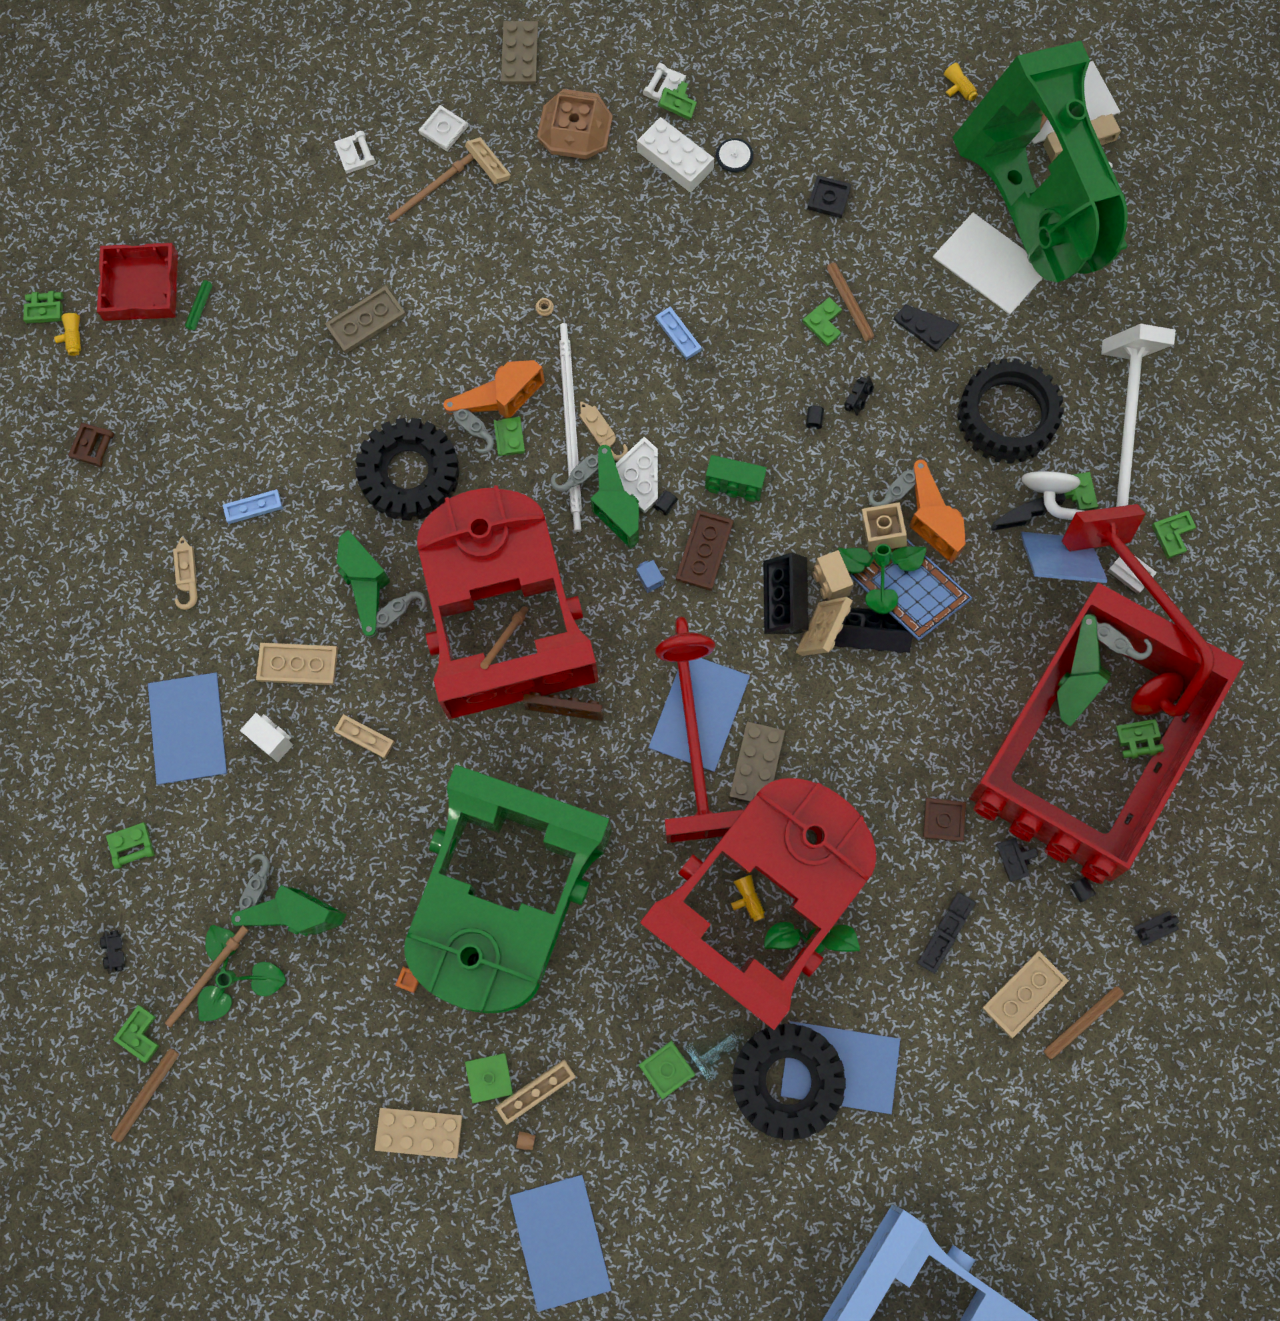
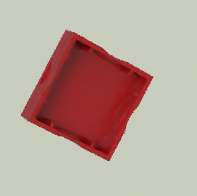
M153 243L140 246H100V283L98 287L97 313L103 321L176 318L178 252L173 243Z

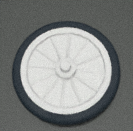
M731 138L719 145L716 151V159L718 164L726 171L740 172L748 168L752 163L753 150L746 141Z

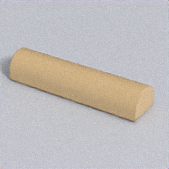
M563 1059L496 1105L495 1108L507 1125L576 1078L566 1060Z

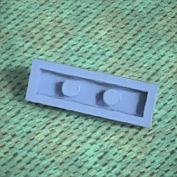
M671 307L655 316L656 321L686 360L702 350V347Z
M276 489L223 504L227 523L231 524L283 509L279 491Z

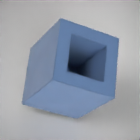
M654 560L650 562L645 561L636 568L637 576L647 593L664 585V578Z

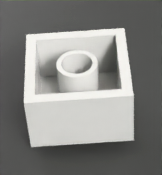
M255 713L240 730L276 762H279L293 746L289 741L291 737L264 714L259 716Z

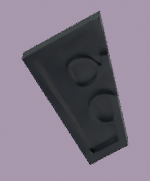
M906 304L893 318L894 321L935 352L939 350L960 325Z

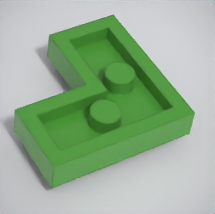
M829 297L807 315L802 322L828 347L841 336V332L830 321L840 314L842 309Z
M1189 511L1154 522L1151 525L1167 559L1187 551L1180 535L1196 528Z
M138 1005L113 1040L144 1063H148L160 1046L144 1035L156 1016L141 1005Z

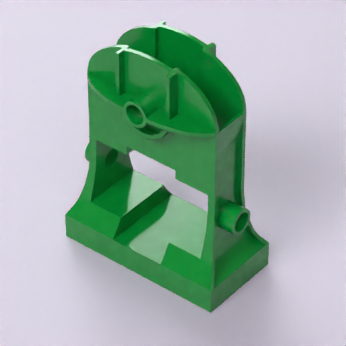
M1082 41L1018 55L952 137L960 156L977 163L995 182L1028 254V261L1041 277L1055 283L1067 280L1076 273L1087 274L1102 270L1118 256L1121 250L1127 248L1124 239L1128 222L1126 197L1120 189L1095 133L1086 107L1084 80L1090 59ZM1044 114L1055 131L1063 151L1048 166L1051 175L1036 188L1029 169L1026 146L1040 132L1042 115Z
M455 764L447 785L449 812L446 831L437 828L430 843L429 851L438 854V857L406 936L404 945L405 958L410 971L417 981L427 991L443 1001L473 1012L485 1014L508 1012L525 1005L537 993L570 903L573 902L581 906L584 903L590 882L582 880L589 867L605 852L612 833L610 819ZM508 819L546 833L543 842L548 851L574 860L554 915L521 903L518 912L475 897L476 890L472 885L445 876L467 822L499 833L505 820ZM479 954L477 963L470 966L472 956Z

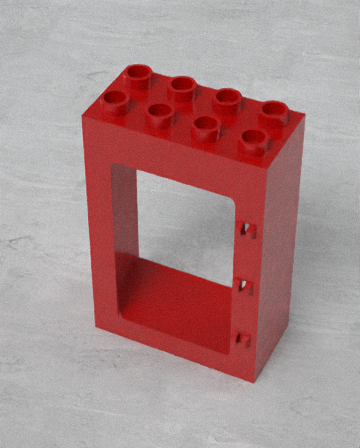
M1098 582L1076 615L969 799L976 803L973 810L981 817L995 821L996 817L999 816L1011 823L1009 832L1017 838L1026 842H1030L1032 837L1040 840L1047 845L1044 852L1051 858L1062 863H1066L1070 858L1083 866L1080 873L1084 877L1097 884H1103L1105 879L1111 882L1130 869L1244 662L1208 643L1213 651L1214 667L1186 711L1190 715L1186 718L1185 722L1181 721L1184 714L1172 719L1159 743L1163 744L1164 752H1159L1151 757L1109 833L1103 834L1014 783L1011 777L1057 698V691L1060 688L1057 684L1066 672L1071 673L1083 617L1088 613H1092L1097 617L1098 623L1110 624L1125 635L1133 648L1139 653H1144L1147 650V644L1144 640L1148 639L1152 644V653L1148 658L1136 660L1128 655L1124 656L1158 675L1166 672L1179 673L1184 679L1183 689L1185 690L1201 665L1200 654L1175 624ZM1156 764H1161L1157 772H1153ZM1128 814L1132 815L1133 817L1130 818L1128 824H1125L1124 821Z

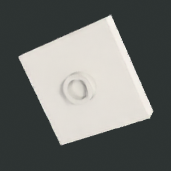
M439 105L419 129V134L448 151L467 129L468 122Z

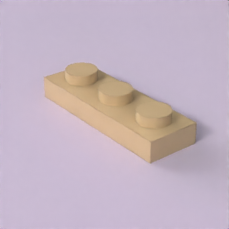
M481 137L466 142L465 147L494 184L510 179V173Z
M344 714L334 729L336 734L386 759L395 743L392 739Z

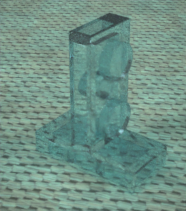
M733 1033L703 1056L699 1055L692 1043L684 1049L709 1083L715 1077L706 1063L709 1062L712 1065L721 1058L719 1054L725 1049L727 1052H730L738 1046L736 1041L739 1038Z

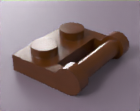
M81 422L68 456L74 460L102 467L103 456L110 439H113L114 432ZM99 435L103 436L95 457H91Z

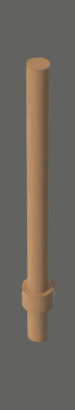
M469 153L460 161L457 160L449 170L388 216V220L393 223L454 174L464 170V167L474 157Z
M523 606L519 612L513 615L509 626L481 662L480 666L482 669L489 667L517 626L523 623L525 615L528 613L526 606Z
M242 925L234 937L229 938L226 942V947L166 1020L165 1024L168 1027L174 1025L230 953L239 947L240 941L249 931L246 926Z

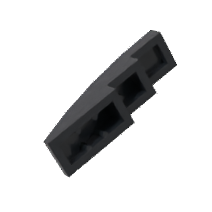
M1065 493L1055 494L1056 503L1062 505L1066 499ZM1044 497L1029 501L1007 512L993 522L991 531L1029 525L1032 517L1045 515L1047 509L1044 505Z
M959 891L957 892L917 964L934 974L937 972L976 901Z

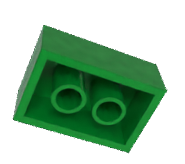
M711 455L706 473L705 489L714 494L719 492L726 493L727 496L732 498L737 496L744 497L749 502L760 501L767 467Z

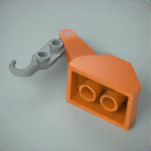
M534 360L507 362L504 366H500L497 369L495 380L444 401L443 405L446 413L454 414L455 421L472 436L483 438L487 441V447L484 449L475 448L476 452L488 453L493 448L494 440L488 433L484 423L472 412L499 410L500 415L505 419L511 418L544 384L543 368Z
M917 460L913 470L904 471L889 486L886 496L881 502L873 499L874 490H871L869 493V502L873 507L893 503L902 499L915 486L917 512L914 514L909 527L952 564L959 557L966 544L964 518L957 509L945 505L927 463L924 460Z

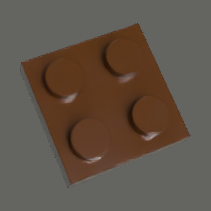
M926 798L923 838L963 842L966 802Z

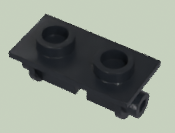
M870 376L857 379L852 389V393H856V395L849 394L844 403L846 411L854 410L855 415L858 416L860 411L864 409L866 400L874 389Z
M1170 911L1133 928L1144 946L1179 930L1177 926L1179 920L1176 915L1172 916Z
M118 930L111 931L110 935H107V931H104L103 937H100L101 950L105 949L106 957H103V967L108 969V974H111L112 969H115V972L123 971L125 966L123 952L115 953L116 949H122L121 934L118 933Z

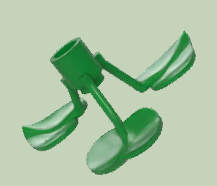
M880 544L875 548V552L872 553L871 557L870 553L862 548H838L844 564L850 573L863 572L865 566L869 567L874 559L877 565L881 567V590L873 589L867 593L865 598L867 606L879 614L893 611L898 604L897 593L892 589L884 590L885 566L892 561L893 564H898V567L903 571H915L922 566L927 549L926 547L912 546L898 548L891 552L890 546Z
M777 923L769 929L765 936V950H787L794 948L800 942V937L806 943L816 928L814 927V930H811L806 938L800 929L794 930L792 923ZM836 925L830 929V933H827L815 949L817 953L823 952L825 947L833 951L854 952L860 951L857 934L852 927Z
M216 925L210 926L206 935L205 947L207 955L211 960L214 961L226 947V942L229 938L234 937L235 934L232 931ZM236 949L235 951L233 950V951L230 953V955L235 954V952L237 951V949ZM227 957L221 972L217 974L215 979L219 987L214 985L205 987L198 996L199 1021L216 1020L230 1010L232 997L224 992L226 987L232 986L236 981L253 979L251 982L252 990L259 996H269L286 983L283 972L270 962H260L253 966V976L236 977L232 970H226L229 960Z

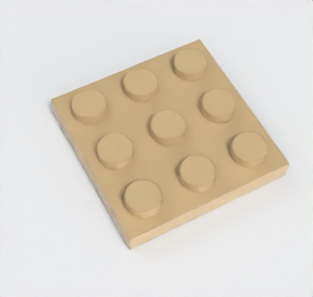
M848 597L819 602L809 622V631L804 633L796 653L806 656L831 651L835 645L834 640L837 634L843 628L844 618L851 610L850 605L853 600Z

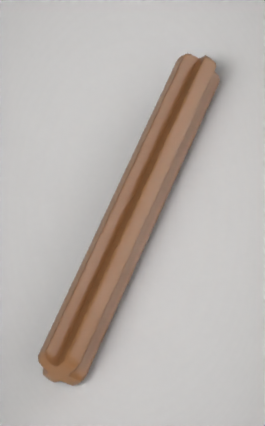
M835 262L829 264L827 270L866 342L872 340L874 334Z
M1118 986L1109 991L1043 1051L1046 1057L1053 1059L1117 1002L1124 995V992Z
M170 1048L111 1135L113 1140L122 1142L178 1058L179 1053L176 1050Z

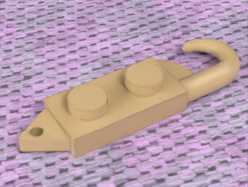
M580 402L581 414L579 417L599 446L608 445L611 447L615 443L616 437L596 406L592 407L584 402ZM626 444L623 445L624 452L621 455H616L611 450L614 461H619L628 452Z
M181 537L176 549H173L176 585L181 591L189 592L190 600L187 604H181L176 598L175 604L182 610H188L195 606L198 598L194 548L189 546L186 540Z

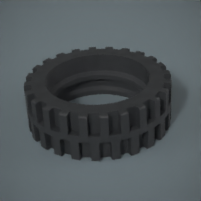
M1006 358L1001 359L999 364H995L994 361L990 362L986 369L982 366L978 369L976 376L972 375L958 405L959 412L957 414V420H961L959 425L960 432H966L964 439L966 442L971 440L973 443L972 449L975 452L980 449L984 452L983 457L988 458L991 455L995 457V462L1000 463L1001 459H1007V464H1010L1017 458H1019L1020 462H1024L1028 456L1036 457L1039 451H1043L1051 442L1062 422L1060 418L1064 413V407L1060 406L1063 403V396L1057 395L1060 390L1058 384L1053 386L1051 383L1053 377L1050 374L1045 376L1042 373L1043 368L1039 366L1035 369L1031 366L1032 362L1029 361L1026 364L1019 363L1020 359L1014 358L1013 362H1007ZM998 385H1012L1022 388L1031 394L1040 406L1042 414L1039 426L1032 434L1024 437L1013 438L994 432L984 423L979 414L978 408L982 395L989 388Z

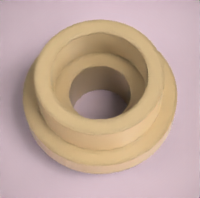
M542 298L536 303V312L541 316H548L554 310L552 301L547 298ZM543 306H547V307H548V308L545 309V310H544V309H541Z

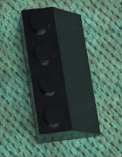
M792 552L763 561L764 634H799L809 631L807 557Z
M851 607L849 614L842 623V630L834 640V646L840 648L853 647L857 649L910 653L913 635L890 613L879 614L871 609Z

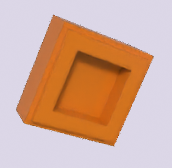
M403 967L395 986L415 993L419 982L413 976L410 969Z

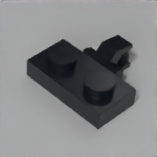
M1016 838L996 844L1010 883L1030 876L1026 865L1030 864L1029 859L1039 856L1036 848L1025 851L1024 847L1019 848Z

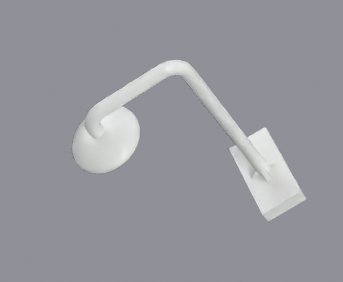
M1139 324L1102 341V355L1130 359L1116 507L1128 505L1142 357L1174 345V329ZM1047 471L1030 472L1023 475L1022 482L1028 488L1044 493V505L1052 516L1072 520L1076 512L1083 511L1060 507L1055 501V494L1070 492L1080 485L1078 477L1066 473Z

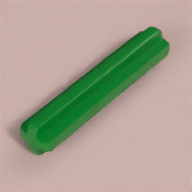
M203 280L185 323V327L189 330L194 331L196 329L212 288L210 281Z

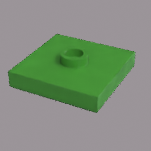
M672 1041L639 1064V1067L662 1100L695 1076V1073Z
M506 1053L465 1062L472 1103L513 1094Z

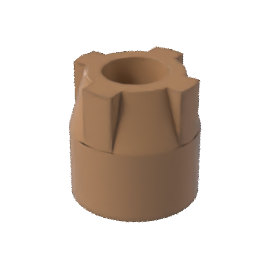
M519 1131L516 1148L533 1150L535 1135Z

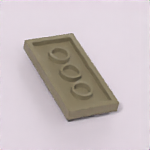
M503 21L502 85H536L538 21Z
M384 286L326 322L325 326L346 354L404 318L406 313L387 286Z
M752 722L746 723L730 798L750 802L765 785L774 781L785 730Z

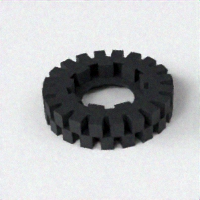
M405 418L396 419L395 425H391L390 421L381 425L383 430L380 432L374 429L368 434L370 437L369 442L364 440L360 446L362 453H357L355 461L358 466L355 468L358 484L369 504H372L374 509L381 514L384 512L387 517L393 519L399 516L402 520H412V516H417L418 519L427 517V512H433L442 502L445 503V498H451V491L455 492L458 485L457 477H459V462L454 446L441 429L436 430L435 425L428 421L422 424L421 419L411 418V422H406ZM404 451L417 452L428 463L426 479L417 487L410 489L397 487L388 477L390 461L394 456Z
M779 1024L775 1030L767 1027L759 1031L743 1046L737 1056L733 1069V1092L740 1111L756 1129L768 1136L783 1140L804 1139L826 1128V1125L830 1121L832 1122L838 1114L837 1111L842 1106L845 1097V1070L838 1052L823 1035L803 1025ZM779 1059H797L810 1072V1091L799 1103L792 1105L779 1103L772 1098L767 1090V1072L770 1066Z

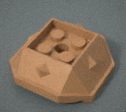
M563 89L543 106L537 139L553 155L588 159L607 149L613 116L599 94Z

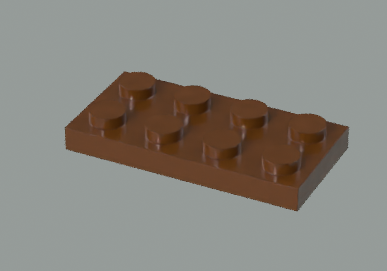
M697 510L675 581L712 591L734 520Z
M529 692V694H524L523 697L526 710L599 721L603 720V707L597 701L588 700L586 703L580 702L577 698L565 700L560 699V696L557 695L544 697L537 692Z

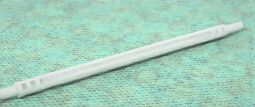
M562 323L560 324L561 340L559 345L569 477L571 471L579 464L571 347L570 340H568L567 324ZM579 484L569 489L574 532L581 531L580 514H582V503Z

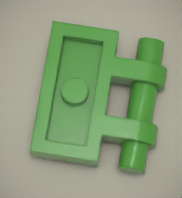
M48 291V293L32 292V294H26V302L31 303L24 304V322L27 324L62 321L63 304L60 301L56 302V300L63 299V293Z
M1156 719L1116 726L1120 746L1129 745L1130 749L1122 751L1123 758L1131 757L1136 759L1138 756L1147 754L1153 756L1159 752H1164L1163 744L1155 745L1154 741L1161 739ZM1147 742V747H1136V744Z

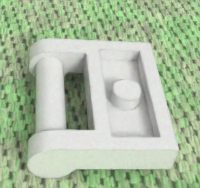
M659 63L648 87H645L643 95L659 101L665 87L672 91L673 89L677 90L678 84L681 81L685 82L686 75L671 70L664 64ZM663 74L666 78L657 93L654 89Z
M358 131L352 136L334 142L346 174L376 163L367 146L364 131ZM359 142L365 157L364 160L360 161L354 143Z

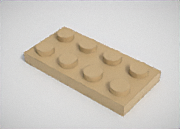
M260 643L256 680L258 682L334 685L338 647Z
M1037 951L982 1009L1010 1038H1013L1069 980L1040 951Z
M380 1108L375 1151L458 1158L463 1115Z

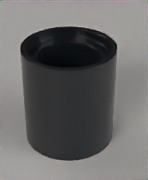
M808 407L807 428H822L823 407Z
M664 490L653 507L657 511H662L663 515L667 516L678 499L671 492Z
M1086 877L1070 885L1080 903L1096 895Z

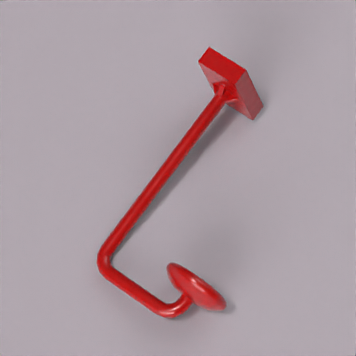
M1138 504L1076 512L1062 539V543L1069 551L1111 545L1200 654V668L1176 705L1173 703L1178 699L1184 688V679L1179 673L1166 672L1153 677L1136 691L1131 700V709L1136 715L1148 716L1162 711L1173 717L1183 715L1210 676L1214 667V655L1208 643L1125 545V543H1130L1146 513Z
M684 617L676 619L675 635L663 640L656 647L655 654L663 661L677 662L697 813L694 816L665 819L667 843L723 837L743 812V810L720 813L709 811L689 661L706 657L714 651L716 645L714 640L706 635L689 633L688 623Z

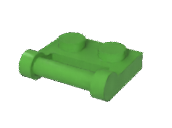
M144 822L106 835L112 856V864L115 869L146 856L148 858L155 856L148 829ZM144 844V849L123 857L119 856L120 852Z

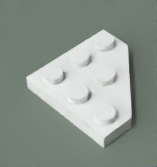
M643 437L616 463V467L624 491L629 495L633 494L638 499L639 509L645 514L658 500V449Z

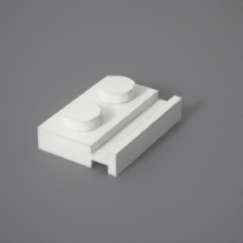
M1119 556L1108 572L1136 594H1139L1144 589L1143 584ZM1137 558L1149 574L1154 577L1157 572Z

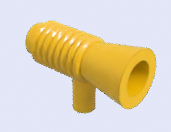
M954 63L945 70L944 76L955 85L948 89L946 94L951 97L959 91L970 102L976 99L978 96L977 89L964 76L959 64Z
M66 313L61 316L65 332L62 335L55 336L54 340L57 344L65 342L68 355L77 356L81 351L80 315Z
M752 875L734 881L733 883L743 898L731 903L733 910L735 911L746 906L750 919H753L754 922L765 918V911L763 906H761L759 896L755 892Z

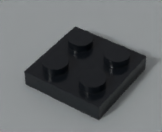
M817 175L807 210L842 218L852 184Z

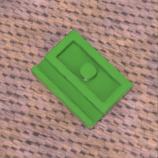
M513 417L500 421L494 420L498 457L525 453L521 418Z

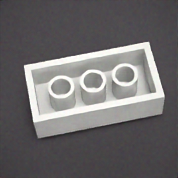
M661 117L637 140V152L690 193L714 169V157Z

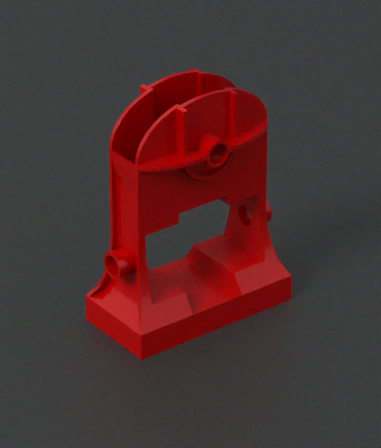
M494 485V488L471 490L452 498H445V503L436 508L421 525L417 536V547L437 630L426 633L431 656L439 654L438 669L433 680L438 702L447 718L450 720L523 701L524 694H529V692H537L541 696L599 682L591 641L580 631L574 621L583 618L578 596L565 597L547 523L541 507L524 494L499 489L496 485ZM522 590L524 597L556 590L566 632L534 640L537 649L536 654L492 664L487 669H482L480 666L485 658L484 653L457 660L453 659L444 617L475 610L474 601Z
M797 778L775 780L765 785L754 796L704 862L692 854L678 872L687 881L671 895L654 903L639 923L770 1028L775 1030L790 1010L792 992L800 973L802 972L807 977H810L824 959L815 949L871 877L876 864V848L873 837L864 822L863 816L843 797L821 783ZM807 830L814 834V844L809 843L806 839ZM720 853L747 874L754 868L791 896L794 901L789 907L816 928L815 932L779 977L751 957L740 969L734 966L701 939L711 924L683 902Z

